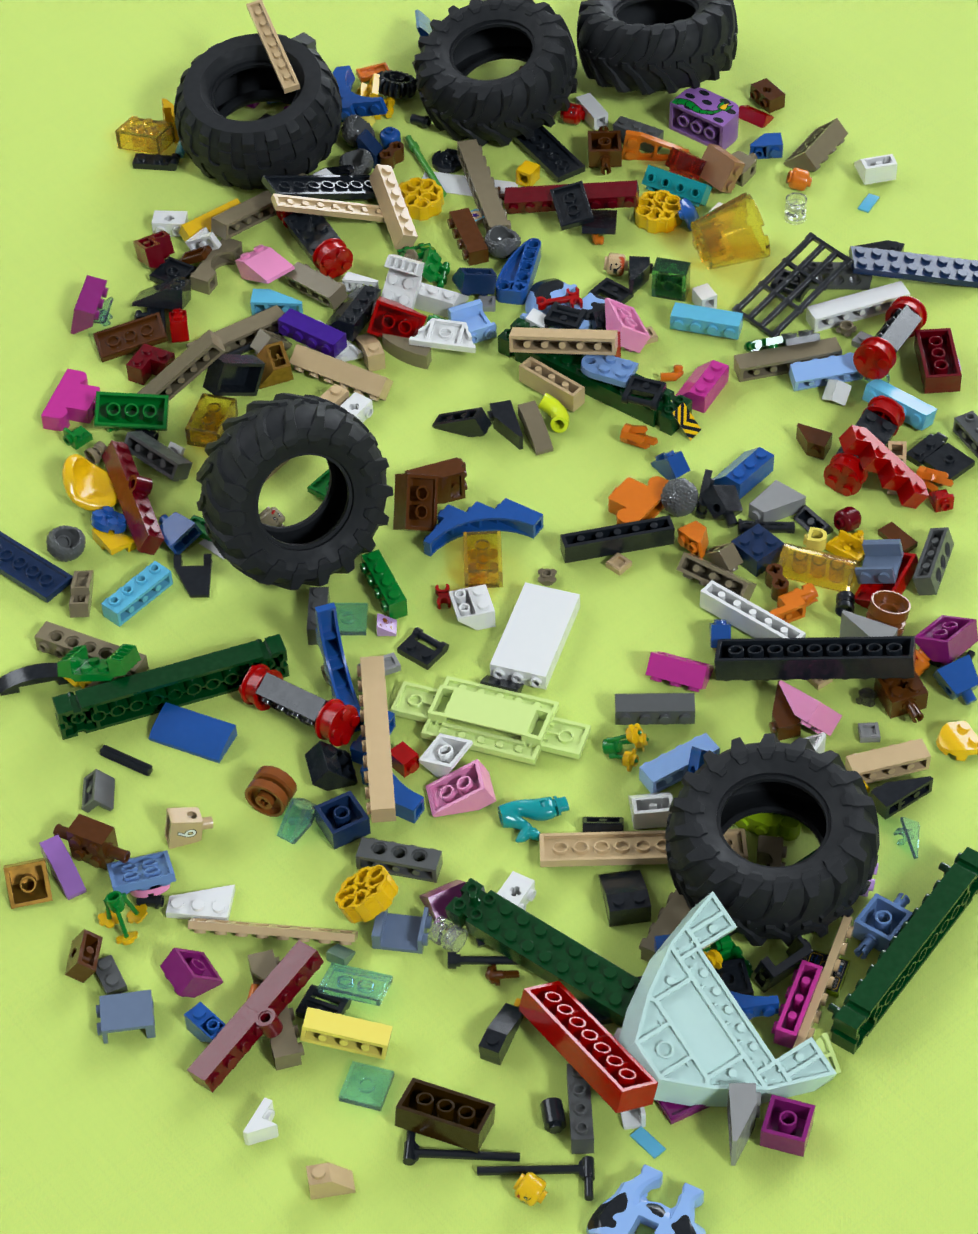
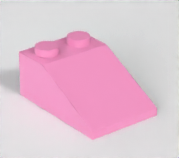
M263 245L254 247L253 251L240 255V258L235 260L242 279L269 284L295 269L290 262L275 250Z
M606 297V330H618L620 332L621 347L630 352L640 353L650 339V335L636 310L631 306Z
M780 680L779 685L794 715L801 719L800 723L818 734L824 732L831 736L842 715Z
M478 759L426 785L433 817L477 811L496 802L489 771Z

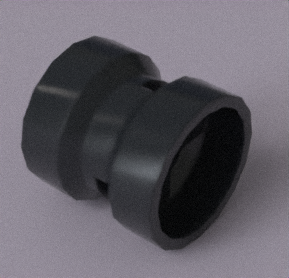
M841 591L836 595L837 604L835 612L838 616L841 617L843 610L854 613L855 595L852 592Z

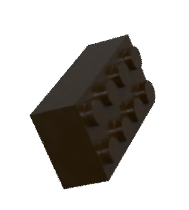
M412 1078L396 1106L395 1126L478 1153L494 1124L495 1104Z

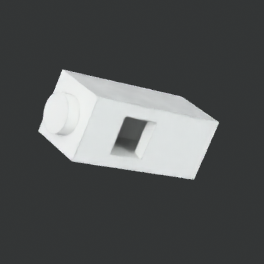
M591 93L576 97V104L582 106L583 111H585L584 120L593 131L598 130L601 126L603 128L608 126V112Z

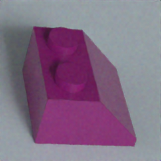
M173 948L160 965L166 979L173 985L175 993L181 997L195 998L223 983V980L204 952Z

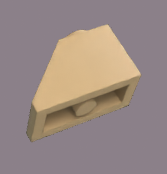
M329 1162L306 1166L311 1200L356 1193L351 1170Z

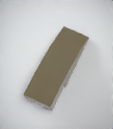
M383 333V349L402 362L428 369L432 361L430 347L409 345V338Z
M535 400L519 404L518 416L535 454L540 455L552 452L551 439Z
M93 570L74 571L70 587V618L90 616L93 594Z

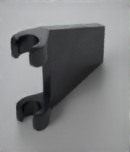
M204 554V566H182V555H174V569L190 598L210 597L211 568L213 563L211 554Z

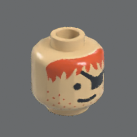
M609 253L608 257L605 256L604 270H606L608 275L622 276L624 271H628L629 261L626 260L624 254Z

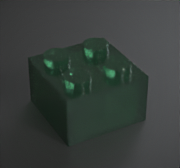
M657 257L652 269V297L685 302L690 289L691 262Z

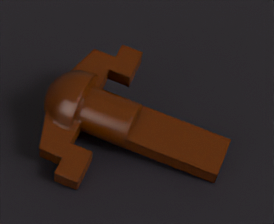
M496 965L488 966L485 973L486 979L496 986H500L499 979L519 978L520 976L518 970L497 971Z

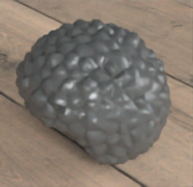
M350 115L343 121L341 134L344 141L351 147L358 148L356 139L364 129H367L375 137V132L370 123H367L359 115Z
M359 148L347 152L339 160L340 166H353L355 171L351 175H369L373 169V157L366 149Z
M495 225L484 237L488 252L496 258L505 259L510 257L521 244V237L515 231L503 225Z
M675 478L669 480L665 487H663L661 501L665 510L678 518L694 511L698 503L699 494L697 488L689 480H686V478Z
M68 525L56 527L49 532L46 538L47 551L61 562H68L78 558L84 551L86 544L83 532L76 527Z

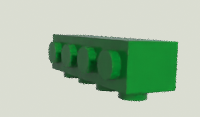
M379 549L361 555V572L365 574L368 585L372 587L375 598L380 602L382 611L393 619L407 616V599Z

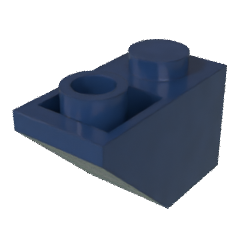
M364 129L357 136L356 143L358 144V149H366L371 153L374 161L373 168H375L377 164H380L379 153L383 150V146L367 129Z

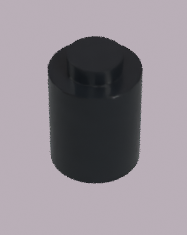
M556 1097L547 1098L540 1104L544 1128L547 1132L557 1134L566 1127L562 1100Z

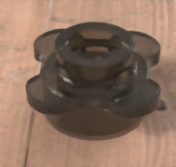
M871 688L859 690V697L856 698V703L873 707L878 694Z

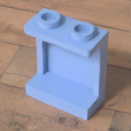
M480 299L448 308V320L467 323L473 344L497 337L495 322L491 323L483 312V303Z

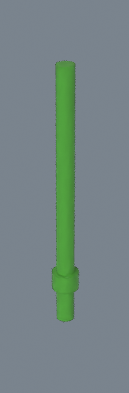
M407 135L405 139L409 144L410 151L415 154L428 177L435 180L439 186H442L419 150L418 143L413 140L411 135ZM443 188V197H445L447 193Z

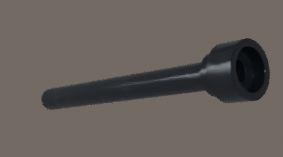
M448 952V969H456V967H461V965H519L506 956H461V954H456V952Z

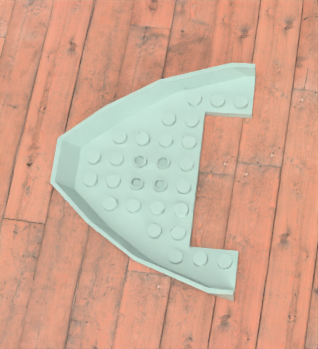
M713 891L689 911L649 960L627 1008L618 1042L658 1082L654 1100L686 1106L727 1107L729 1083H756V1092L761 1093V1104L770 1102L772 1094L788 1098L819 1089L831 1081L837 1073L814 1039L810 1037L775 1059L702 951L737 928Z

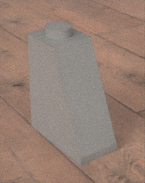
M775 480L749 504L748 517L752 520L757 519L764 522H775L797 514L803 508L806 496Z

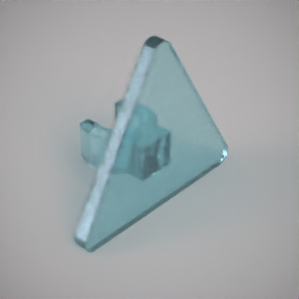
M112 297L104 301L103 308L99 309L98 321L95 320L94 323H100L103 326L111 324L109 320L113 316L109 311L113 302Z
M900 817L903 828H897L893 834H900L903 836V839H899L897 845H904L908 841L913 858L917 859L919 822L906 817Z

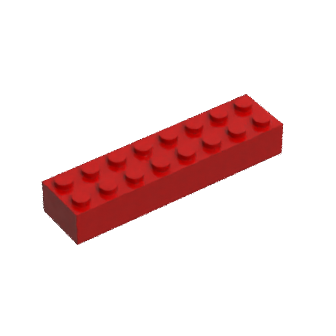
M560 981L523 989L519 1011L616 1113L653 1104L658 1082Z

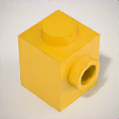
M525 160L516 170V184L525 187L533 186L540 179L539 164Z

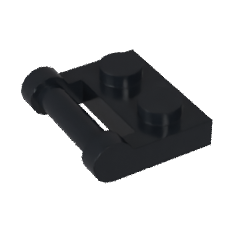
M783 269L771 282L770 287L775 289L791 271ZM800 275L780 293L788 296L801 283ZM810 285L795 298L796 301L802 302L804 296L810 290Z
M605 278L590 291L599 299H606L599 295L602 294L623 304L634 297V294L629 295L628 288L609 278Z
M555 301L544 318V324L562 329H579L582 322L588 316V310L572 308Z
M632 375L622 395L621 402L624 404L649 407L650 410L657 411L659 402L666 389V383ZM631 394L652 398V401L634 397Z
M416 627L412 634L397 648V653L428 670L447 652L449 644L436 640L424 633L421 628ZM421 639L437 649L434 651L418 642V640Z
M311 984L296 1009V1016L304 1019L308 1007L344 1015L345 1011L349 1009L352 999L321 990L319 986ZM315 997L338 1004V1006L316 999Z

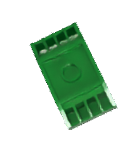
M122 644L107 659H100L99 657L89 659L86 645L74 647L65 657L57 662L58 677L71 678L75 682L111 681L114 677L126 675L137 662L141 661L135 645Z

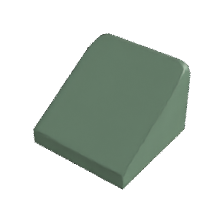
M336 944L327 950L326 959L335 965L346 968L356 952Z

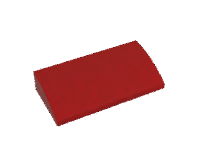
M904 552L895 583L861 584L855 593V603L868 609L873 593L882 590L894 591L902 595L915 573L918 564L917 554Z

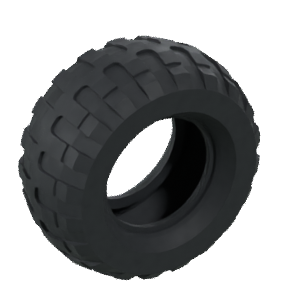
M258 33L233 37L211 46L203 54L198 55L191 62V67L183 72L180 78V85L177 87L174 103L176 130L182 148L205 176L217 179L220 184L228 187L236 186L244 190L267 189L261 182L263 176L309 174L318 167L319 162L326 160L330 155L331 147L337 141L342 120V101L336 78L321 55L315 49L308 48L307 44L303 41L277 34L300 84L299 90L286 94L281 87ZM269 101L290 104L289 107L280 113L260 120L238 121L226 118L234 111L254 103Z

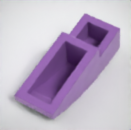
M59 835L40 842L41 852L67 900L87 892L76 866Z

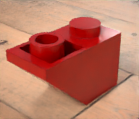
M180 308L173 309L169 312L172 343L190 341L186 310Z

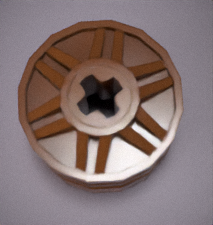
M882 590L873 593L866 618L898 628L897 636H902L911 609L909 600L894 591Z

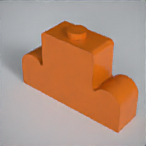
M655 476L649 479L647 486L633 478H626L608 497V511L617 515V524L655 518L665 508L662 505L661 494L663 487H665L669 480Z

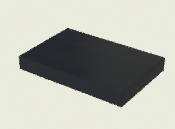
M582 181L550 189L562 231L594 222Z
M591 210L594 222L582 225L583 234L615 235L617 210Z

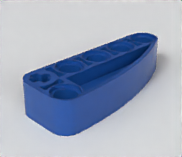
M528 239L510 256L503 266L496 281V300L498 302L516 305L525 304L541 259V241L539 239Z

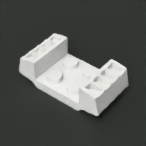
M396 254L388 255L384 267L389 268L381 297L414 309L425 263ZM374 302V304H373L372 314H373V311H374L376 302Z

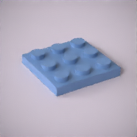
M167 850L130 858L127 863H122L121 861L107 863L113 891H119L121 894H129L130 891L134 890L144 891L157 885L167 886L176 881Z

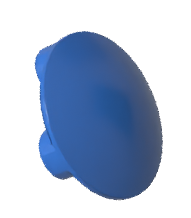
M683 198L680 200L681 210L678 211L679 217L686 221L690 231L697 230L700 225L698 212L690 200Z

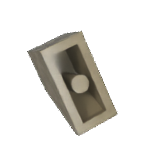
M260 328L250 347L255 350L254 353L257 355L265 345L282 341L285 350H287L292 344L283 336Z
M733 542L710 548L702 558L730 572L736 571L738 565L743 563Z

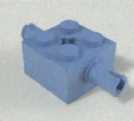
M877 893L873 896L854 920L852 936L862 941L854 950L857 957H860L863 953L861 959H866L873 948L880 952L888 949L893 936H898L905 921L909 922L912 912L905 909L906 905L910 902L907 895L901 899L904 893H899L893 902Z

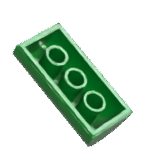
M96 391L94 427L167 431L169 395Z

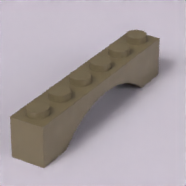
M273 949L248 955L253 983L260 985L279 964V957H274ZM288 1005L279 1014V1019L283 1024L282 1032L270 1040L276 1071L302 1065L301 1056L304 1055L302 1042H297V1038H300L298 1026L292 1023L295 1020L293 1008H288Z

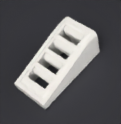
M347 272L342 279V283L345 285L346 292L348 293L364 286L363 284L367 286L372 285L379 289L378 280L352 272Z

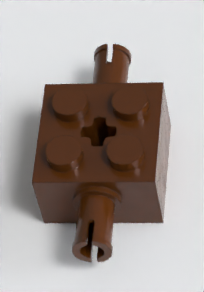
M601 126L598 131H588L589 167H601V173L605 175L606 170L608 175L611 173V167L622 166L620 130L609 131L607 126H604L603 130V126Z
M916 671L914 678H875L874 692L890 719L909 714L912 722L917 723L916 719L920 722L924 718L920 710L927 707L928 691Z
M78 814L69 828L61 824H57L54 828V836L59 835L60 838L69 842L71 856L77 861H84L95 868L107 870V863H112L115 859L122 863H127L130 859V851L118 847L113 826Z

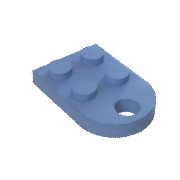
M586 355L581 361V371L589 378L626 388L631 376L635 375L638 370L639 363L615 357L614 355Z

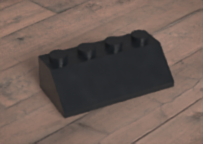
M364 285L348 294V298L340 304L326 324L346 333L347 340L353 342L371 319L373 304L381 296V289Z

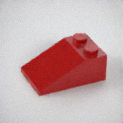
M379 296L367 333L381 338L383 333L405 338L415 337L418 334V330L424 326L427 316L396 301Z

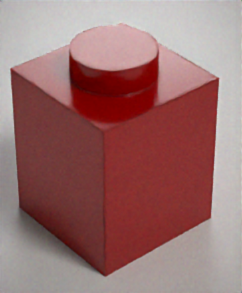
M402 741L391 749L392 768L404 778L419 768V754Z

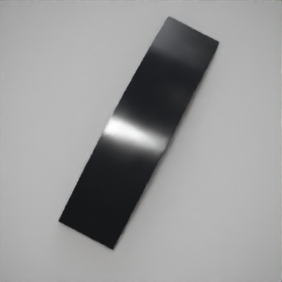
M57 663L34 664L16 669L0 677V696L19 693V687L56 680H58L59 685L68 684L69 682L63 677H58Z

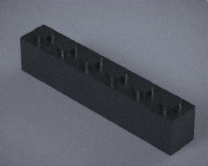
M670 515L561 534L560 550L564 562L570 563L615 555L616 553L621 554L674 544L675 528Z

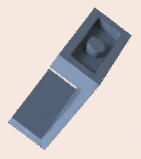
M901 539L863 540L862 546L865 558L862 567H855L854 569L858 584L895 583L904 555Z
M424 907L422 917L388 913V909L375 917L371 935L372 948L422 954L424 946H428L429 933H427V929L432 927V916H429V907Z
M151 990L99 996L100 1005H96L97 1018H101V1022L97 1023L98 1036L102 1035L104 1044L108 1043V1033L145 1029L147 1038L156 1037L154 1004Z

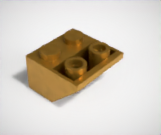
M282 341L265 345L256 355L257 358L266 363L259 385L260 389L294 380L291 365Z

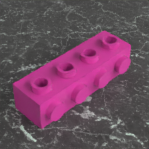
M802 960L799 969H795L792 976L793 985L792 987L788 986L786 991V1003H782L779 1009V1021H775L771 1033L774 1034L773 1043L793 1049L822 974L823 966Z

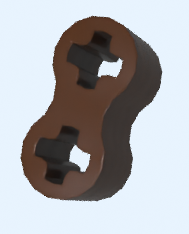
M400 141L390 143L387 149L379 153L380 165L392 166V169H394L396 164L403 162L404 144Z
M776 563L769 564L766 567L765 584L771 589V598L774 601H778V596L787 593L789 589V581L783 576V568Z

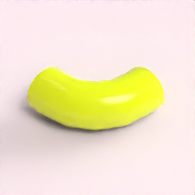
M545 393L538 408L550 416L552 430L558 433L565 432L569 426V414L559 400Z

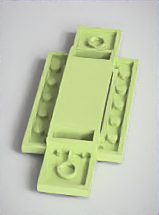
M450 676L446 677L444 684L440 685L439 689L404 681L390 709L391 712L395 713V716L424 722L425 725L421 732V738L434 741L439 733L472 740L473 744L469 750L532 765L536 764L541 751L579 760L591 732V725L555 717L559 709V702ZM450 718L521 735L522 741L449 724L447 720Z

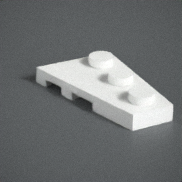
M235 884L169 896L165 912L166 918L229 920L235 894Z

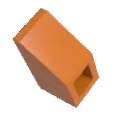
M694 521L677 529L680 546L692 554L703 558L709 544L706 527L698 521Z

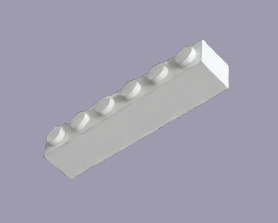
M902 281L807 306L806 321L815 333L840 326V322L844 320L855 322L884 314L897 298L910 296V292Z
M713 580L700 591L701 608L721 619H725L729 624L756 639L805 638L806 636L805 632Z

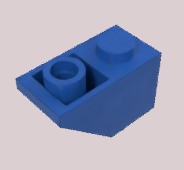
M764 133L750 144V153H755L758 159L782 158L783 141L781 133Z
M671 450L667 453H661L655 456V461L651 462L652 467L667 480L678 478L691 471L682 451L674 452V450Z
M714 619V623H710L711 648H717L718 639H731V624L726 623L725 619Z
M199 1002L184 1014L187 1030L200 1042H211L226 1025L202 1002Z

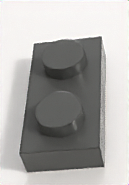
M112 955L99 959L95 974L105 994H120L128 991L127 985Z

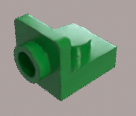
M82 426L73 431L66 427L63 429L64 442L75 450L93 440L92 434Z

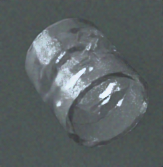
M794 192L787 195L785 201L786 222L798 225L806 220L807 197L804 194Z
M444 916L438 917L433 922L428 933L430 941L439 946L442 945L449 952L456 953L462 949L468 936L466 929L457 924L453 925V922Z

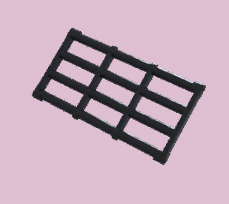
M810 232L786 258L782 259V262L768 276L760 281L739 304L732 308V311L743 313V319L769 337L780 336V333L799 314H802L803 310L825 291L846 268H849L854 261ZM812 241L819 244L798 266L791 262ZM824 249L831 252L812 273L809 274L804 271ZM836 257L843 260L823 282L816 279ZM786 266L793 269L775 289L768 286ZM799 274L805 277L787 297L780 294ZM811 282L818 286L799 306L792 302ZM763 289L770 293L748 315L742 311ZM775 297L782 301L761 323L754 320ZM787 306L794 309L773 331L766 328Z

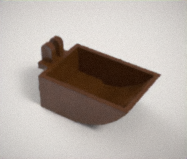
M456 457L405 471V473L439 476L438 504L466 498L465 490L468 488L465 478L467 477L466 464L461 458Z

